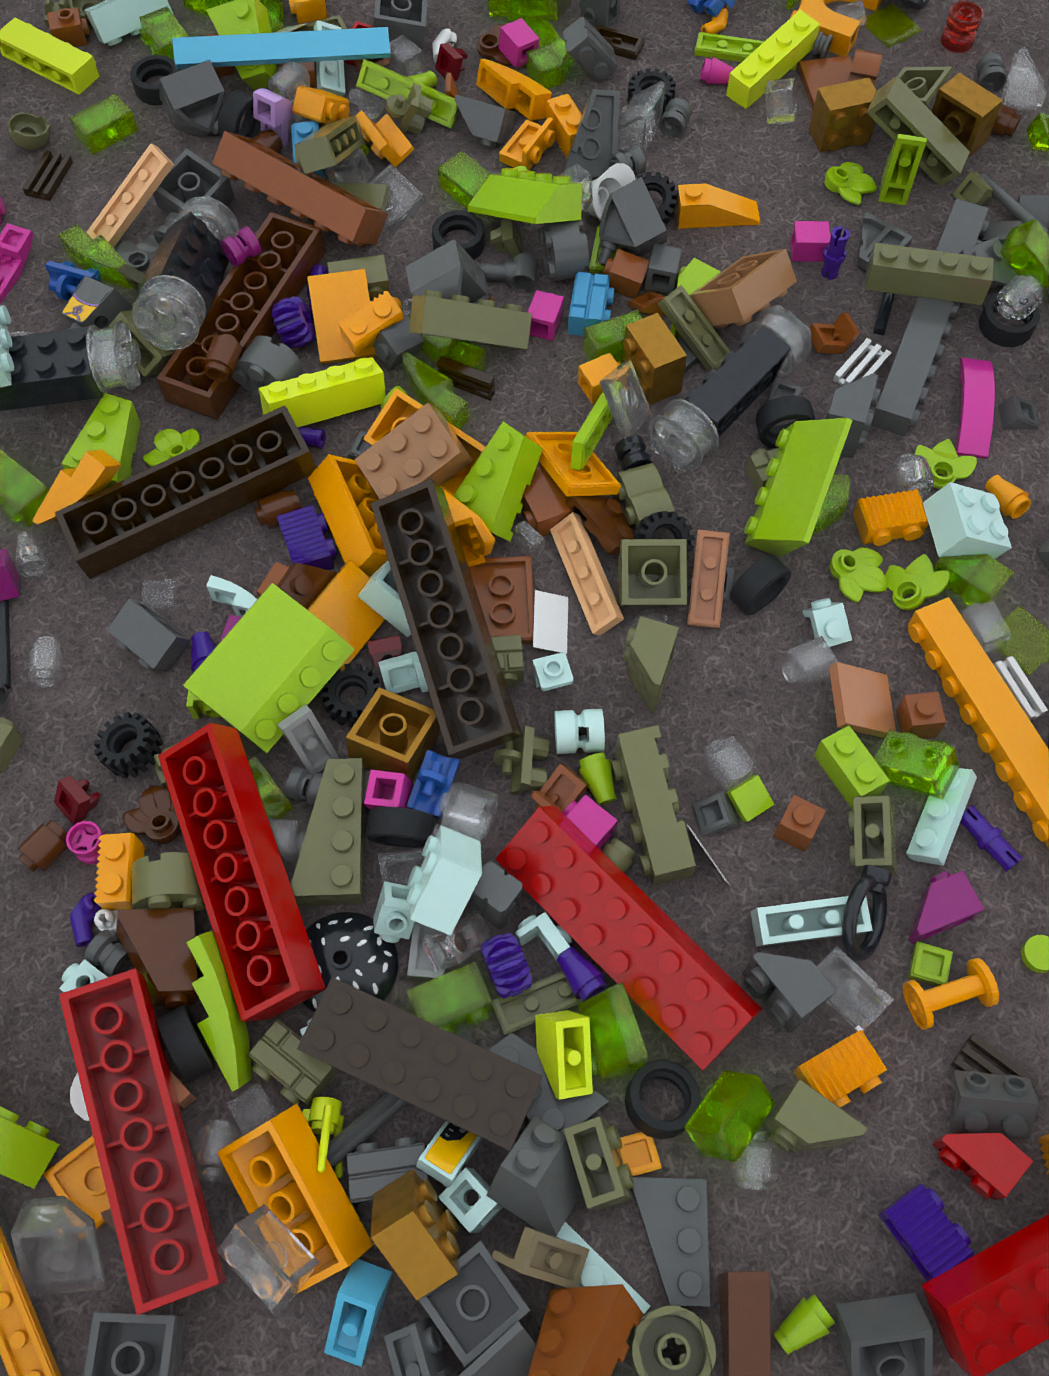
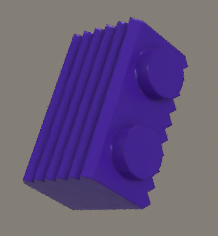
M313 505L277 516L292 564L301 563L325 570L334 569L332 557L337 556L332 539L325 540L323 532L328 531L322 513L316 515Z
M919 1184L911 1188L878 1215L928 1282L971 1258L974 1252L968 1246L971 1244V1240L965 1230L956 1222L952 1224L946 1214L942 1212L945 1206L938 1194L933 1189H926L925 1186Z

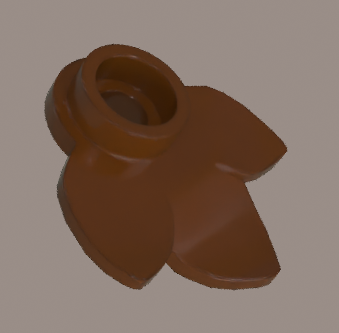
M506 23L495 25L490 28L489 32L480 36L477 42V51L485 58H493L499 64L511 66V62L498 49L500 28L506 25Z
M159 785L150 786L141 795L140 807L125 812L123 820L132 833L136 835L146 834L154 842L167 844L178 836L180 824L169 792Z

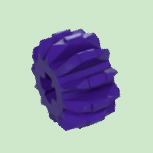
M287 297L273 305V324L276 326L277 333L281 336L282 342L286 343V346L290 349L304 347L315 340L314 320L307 308V304L303 303L301 298Z
M510 932L503 935L498 934L482 943L481 955L484 960L483 962L495 991L503 999L509 996L514 997L523 993L524 990L531 988L532 976L522 948L514 935Z

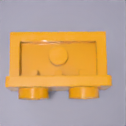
M362 110L356 115L361 126L363 138L368 143L370 141L373 142L370 148L381 160L386 157L396 168L414 150L412 144L388 114L384 115L376 124Z
M548 117L542 126L526 119L499 152V161L514 168L525 166L530 170L534 164L540 161L547 147H551L555 141L554 119Z

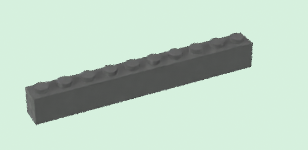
M956 198L936 251L959 253L962 250L982 243V240H978V237L984 238L990 221L985 220L989 208ZM918 297L875 409L871 426L905 436L908 426L915 427L921 410L915 409L916 405H923L929 390L928 387L924 386V383H931L937 368L932 362L933 360L939 361L945 346V344L940 343L941 338L947 339L953 324L948 321V318H955L960 302Z

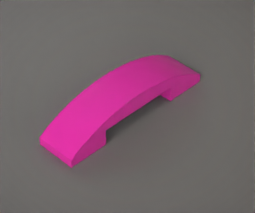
M8 223L0 234V304L15 285L24 269L34 235L30 230Z
M961 357L959 383H962L960 425L957 430L956 452L957 455L987 459L992 435L995 403L993 366L991 361Z

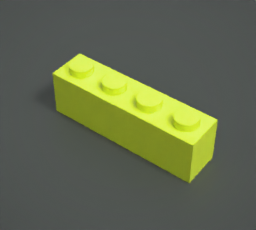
M799 10L730 72L726 96L747 109L813 49L820 23L802 10Z
M13 18L0 30V51L2 56L78 95L100 77L96 61L92 55L33 27L30 23Z
M373 357L360 358L352 363L331 366L326 370L302 374L297 378L282 382L276 381L259 388L263 415L286 405L297 428L382 404L386 397L384 372Z

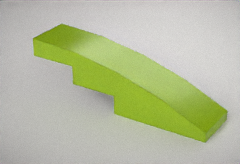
M212 930L200 934L186 943L204 975L192 983L209 1016L199 1022L197 1026L233 1092L253 1079L251 1058L248 1056L250 1040L246 1021H241Z

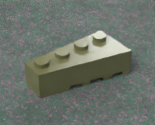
M659 725L618 734L615 759L611 761L613 778L615 781L620 780L623 787V792H620L622 808L624 812L630 811L633 823L629 824L632 841L634 844L640 843L643 853L642 856H639L640 868L644 877L650 876L652 886L693 876L696 868L685 822L683 819L677 820L675 816L680 813L676 789L673 787L668 788L667 786L670 780L668 772L670 766L667 755H659L657 744L659 738H661Z
M362 758L327 759L291 882V888L298 906L364 904L366 805L364 801L366 794V769Z

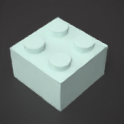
M950 482L923 502L939 557L977 566H985L1012 548L1008 538V529L1003 522L999 510L1000 504L995 494Z
M441 825L436 836L430 835L425 843L422 856L425 859L421 867L415 866L410 874L407 886L411 887L406 903L410 904V920L451 935L482 875L481 843L479 840Z

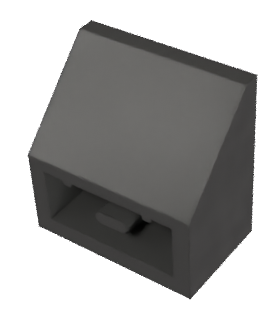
M872 373L835 389L826 419L849 418L853 420L841 452L842 456L853 458L856 448L862 449L867 431L870 429L874 416L873 407L876 406L881 390L875 388L878 379L877 374Z
M757 952L752 956L742 973L746 978L743 980L744 985L750 994L755 998L761 997L769 1007L767 1013L773 1023L779 1028L785 1027L789 1033L819 1011L837 992L812 960Z

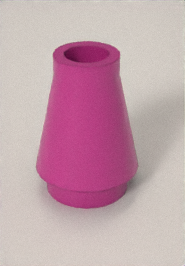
M714 57L711 59L705 58L700 73V80L705 81V84L728 85L730 72L735 68Z

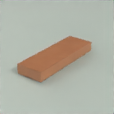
M707 530L697 531L687 626L720 628L730 533Z

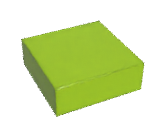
M752 775L726 792L743 822L750 821L775 805L759 775Z
M917 941L914 944L908 978L934 986L947 983L953 952Z

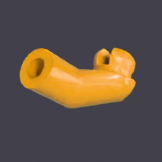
M723 7L717 17H712V21L702 25L701 32L716 34L724 30L728 19L727 9Z

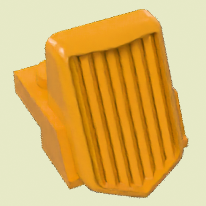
M444 490L468 567L486 562L484 556L492 552L495 543L494 536L481 517Z

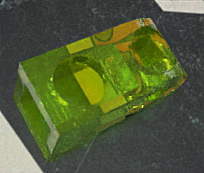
M255 756L248 762L271 826L292 811L293 808Z

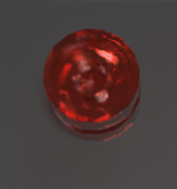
M963 0L951 5L940 39L945 49L954 53H964L973 47L984 14L983 9L978 4Z

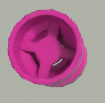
M82 821L70 828L66 836V843L71 852L80 861L86 864L99 863L97 858L100 856L97 851L101 849L98 846L101 842L98 838L105 834L95 823Z

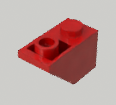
M1002 1133L945 1134L937 1138L932 1144L940 1151L938 1153L939 1159L949 1168L955 1171L960 1169L971 1179L969 1184L972 1189L985 1199L993 1198L994 1200L1006 1198L1033 1163L1031 1158Z

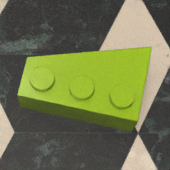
M234 0L206 10L219 36L271 33L268 10L259 0ZM276 64L235 66L241 79L255 91L261 88L267 89L280 85Z
M104 393L103 398L99 401L62 461L63 468H77L86 451L103 450L122 464L104 489L131 477L132 458L136 450L141 423L132 401Z
M503 421L453 496L481 517L491 533L511 542L513 536L511 528L517 513H521L523 504L520 502L526 485L530 486L543 448Z

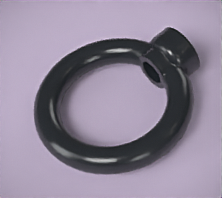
M863 865L861 879L852 888L843 913L841 931L843 947L847 956L856 962L864 961L874 953L881 940L886 923L887 894L885 887L889 885L892 873L876 866ZM870 892L872 893L873 901L871 917L873 931L867 932L864 941L859 946L857 942L859 912L865 896Z

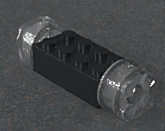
M194 197L187 200L181 206L172 226L167 229L137 290L139 297L132 308L133 323L138 332L147 341L163 350L183 349L196 340L229 263L221 247V240L228 236L234 237L237 235L239 230L238 221L226 205L212 197Z
M776 305L763 309L759 313L757 321L748 324L743 329L740 349L737 352L730 351L722 361V367L718 371L712 369L703 380V385L699 389L694 387L684 400H671L665 406L663 415L655 416L648 424L650 448L671 462L677 471L681 473L696 471L702 465L703 457L713 454L718 449L719 437L774 382V379L788 377L795 370L796 364L804 361L810 355L812 343L809 327L782 306Z
M119 321L115 322L114 326L110 328L99 329L96 325H90L88 327L11 337L12 347L9 348V354L14 363V371H11L12 385L0 387V411L103 398V393H110L112 388L125 386L128 390H134L136 386H140L141 381L137 363L141 362V354L138 345L132 343L128 324Z

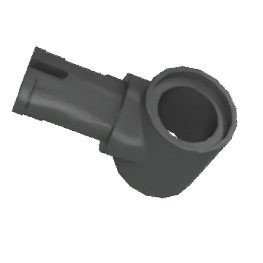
M517 254L513 261H506V264L481 263L480 268L484 271L486 282H506L515 291L525 289V292H529L534 288L537 260L530 254Z

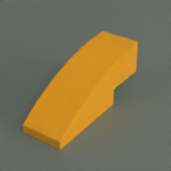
M480 59L476 82L479 88L505 109L515 108L530 121L546 118V102L551 99V91L511 68L487 59Z
M103 450L86 451L77 468L63 469L59 472L32 521L36 524H42L58 520L55 512L102 491L122 464Z

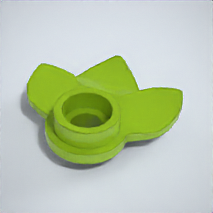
M845 162L841 166H832L825 173V186L832 192L840 193L844 200L856 205L861 203V194L873 193L877 190L873 178L863 173L864 168L857 163Z
M193 428L182 434L174 429L161 430L154 437L156 448L145 454L143 460L151 467L196 447L200 442V435Z
M950 439L938 443L932 450L923 445H918L914 456L917 465L925 471L926 481L937 489H942L948 483H954L955 480L968 478L973 473L977 464V458L974 456L958 457Z
M861 547L853 552L841 549L832 555L829 564L830 572L835 578L839 579L841 592L851 601L858 603L862 598L863 591L880 593L887 590L886 576L878 568L883 561L882 556L878 552Z
M926 554L914 560L905 570L899 566L890 565L885 574L887 587L893 592V601L902 610L918 608L926 598L940 594L950 580L949 571L941 570L934 572L933 565ZM914 594L912 597L905 599L906 596Z

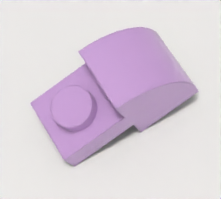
M265 88L258 89L253 92L254 118L261 121V131L271 129L277 133L282 141L283 149L289 143V120L295 117L292 111L293 104L290 100Z

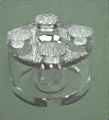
M453 782L449 793L444 792L438 811L444 815L441 824H436L432 836H436L442 825L479 840L480 843L482 840L485 841L494 825L499 801H497L499 794L463 782ZM481 846V857L485 850L483 846Z

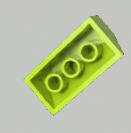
M502 168L501 174L489 175L468 204V212L532 224L581 220L582 183L571 182V176H553L552 179L553 174L551 173L535 174V171H518L516 168Z

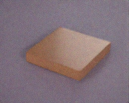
M840 662L830 665L829 671L837 728L843 729L850 725L853 731L885 739L896 736L887 675Z

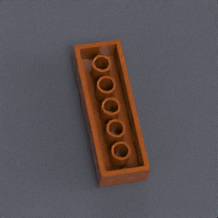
M224 131L212 163L222 169V175L235 181L239 179L245 182L244 187L259 194L261 191L267 194V200L279 206L284 204L290 207V212L302 219L307 217L314 220V226L326 232L331 230L337 233V239L346 244L353 245L354 243L364 247L365 244L375 245L377 243L388 213L313 172L304 174L303 168L297 163L248 137Z

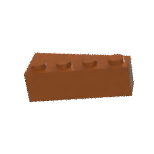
M623 1284L551 1289L528 1376H611L617 1361H624L630 1347L626 1340L632 1327H637L644 1315Z

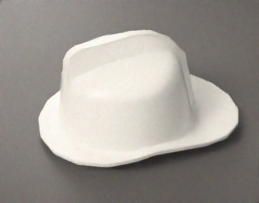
M616 163L609 167L599 178L590 182L584 192L582 211L589 212L590 215L601 221L609 195L636 180L632 169L624 163Z

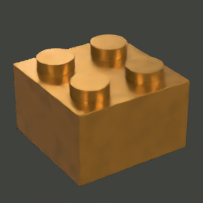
M958 73L939 88L932 113L970 151L969 158L987 143L1003 100L963 74Z
M869 77L818 88L809 132L819 152L836 151L840 148L853 145L860 146L870 142L876 121L867 113V110L877 90Z
M655 313L626 325L625 339L622 341L624 351L621 364L625 369L626 375H631L635 381V388L639 396H645L649 404L652 405L681 393L687 355L660 315Z
M379 687L346 736L348 759L362 758L365 767L370 770L402 773L412 781L423 763L427 750H431L440 735V726L435 710Z
M412 1169L373 1194L371 1239L416 1301L458 1275L460 1248L457 1243L456 1233L459 1231V1226L450 1210L443 1211L437 1202L436 1192L427 1179L422 1181L415 1170Z

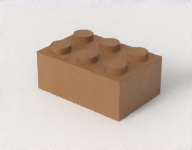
M780 249L741 257L689 296L715 329L725 327L731 323L741 326L750 322L752 315L756 312L770 307L769 302L773 299L787 294V289L796 283L797 279L787 250Z
M429 403L425 404L354 459L379 499L429 479L434 480L441 486L473 462L443 414Z

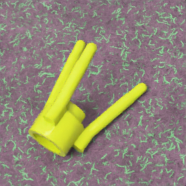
M314 1097L311 1108L303 1109L302 1112L308 1124L311 1125L312 1132L321 1135L317 1171L320 1173L325 1171L329 1136L334 1133V1137H336L342 1131L344 1116L340 1115L342 1102L330 1097ZM343 1160L335 1166L337 1178L343 1176Z

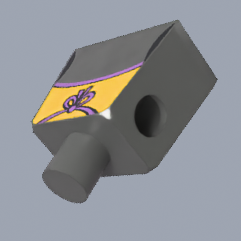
M84 276L63 309L62 314L72 323L69 329L93 326L99 337L104 335V331L120 312L132 310L133 306L115 288Z

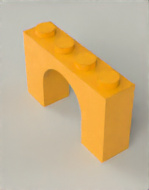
M801 0L799 9L797 11L794 10L791 17L799 10H802L820 23L818 34L820 31H823L825 36L833 35L829 52L840 56H846L855 44L861 21L836 13L825 4L834 1H847L876 11L883 1Z

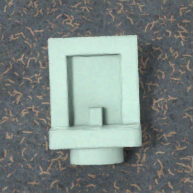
M830 598L811 602L812 608L802 611L804 617H810L818 649L828 648L852 640L843 603L831 602Z
M416 651L378 662L387 691L397 694L420 687L422 693L429 691Z
M565 652L533 660V679L536 688L541 687L542 691H547L573 683V675Z
M546 912L538 917L536 915L527 917L518 925L519 930L515 932L520 947L536 936H539L556 961L562 952L570 948L569 944L572 942L569 934L560 925L555 926Z

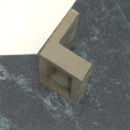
M525 1226L515 1256L494 1250L491 1258L521 1274L566 1288H573L578 1286L590 1249Z

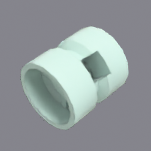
M584 709L580 715H577L574 710L554 711L556 754L576 753L578 748H582L585 753L604 752L605 733L602 709ZM578 727H586L587 735L579 736Z

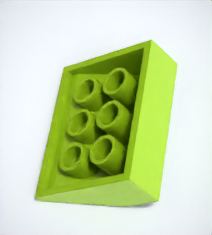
M849 418L795 421L789 427L783 428L780 431L775 446L779 447L775 458H771L765 471V475L769 477L765 487L762 486L759 489L755 498V504L758 505L754 516H750L744 529V533L747 534L744 544L781 557L810 542L853 420Z
M271 583L187 679L183 686L232 727L236 728L260 750L268 753L283 735L277 724L302 706H308L355 649L328 625L275 584Z

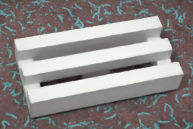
M866 338L836 372L833 381L841 386L853 382L875 356L879 359L863 377L872 373L877 374L889 360L892 352L889 350L882 352V346L878 344L872 346V341ZM866 351H868L869 353L866 355V357L859 363V365L852 371V373L846 379H844L843 377L847 374V372L854 366V364L861 358V356Z
M1010 656L1003 662L1001 660L995 662V668L1029 720L1031 721L1045 715L1048 709L1014 657Z

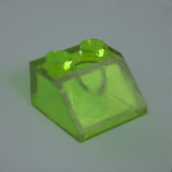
M623 982L578 1004L577 1013L590 1018L592 1076L598 1074L600 1083H604L635 1073L646 1064L648 1054Z

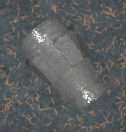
M30 532L18 534L16 536V570L25 578L33 579L42 576L46 572L48 559L35 539L34 534Z

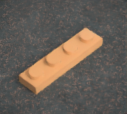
M152 143L86 232L105 252L112 251L174 166L172 161L159 147Z
M572 512L552 527L550 531L592 634L600 636L624 620V617L587 530L583 525L582 518L579 514Z

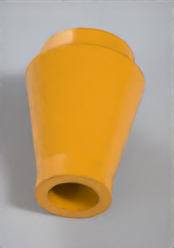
M999 475L993 476L985 484V489L989 493L995 494V497L998 499L999 509L1004 516L1009 515L1012 519L1019 518L1031 506L1032 501L1028 498L1029 494L1026 491L1009 483Z

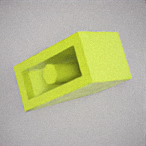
M569 1010L535 1015L537 1054L555 1097L560 1100L593 1094L590 1018Z

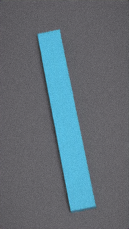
M388 27L172 38L176 69H186L207 60L211 61L213 67L391 58Z

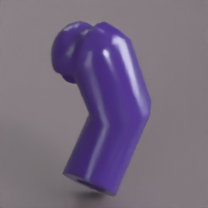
M95 892L83 896L70 914V922L77 947L89 945L94 938L91 924L94 922L95 914L102 909L94 901L97 897L94 894Z

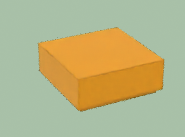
M642 1132L621 1137L622 1148L617 1150L622 1165L626 1163L629 1165L633 1177L662 1169L652 1137H648Z

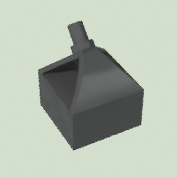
M210 60L160 78V100L174 128L199 136H209L212 133L218 135V120L223 106L224 89Z
M642 177L612 192L608 197L602 213L599 231L601 240L599 247L602 249L597 262L602 265H606L608 258H611L612 252H616V249L641 256L653 250L654 243L662 245L667 242V230Z
M455 239L405 266L412 295H424V290L438 291L443 293L442 298L451 300L452 295L470 297L469 303L478 304V299L487 300L490 298L484 271Z

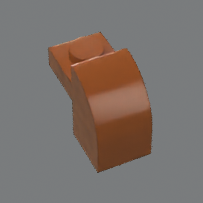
M856 49L848 82L869 77L875 87L883 54Z

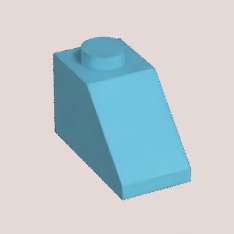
M360 1259L352 1263L337 1294L324 1353L362 1367L386 1299L392 1271Z

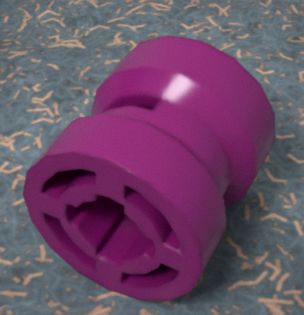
M247 226L238 230L236 236H228L221 240V247L226 257L235 267L243 264L245 258L249 256L255 257L262 252L258 239Z

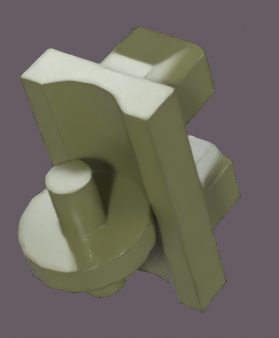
M415 83L406 100L401 94L391 95L385 104L389 116L392 119H399L400 125L398 128L404 135L407 131L420 134L424 126V117L429 118L432 111L433 99L420 95L422 86Z
M525 726L522 737L514 739V742L504 743L503 749L496 750L493 753V762L502 766L501 774L511 775L510 794L520 795L525 790H540L547 781V771L532 767V759L543 761L547 757L549 740L534 736L535 728Z

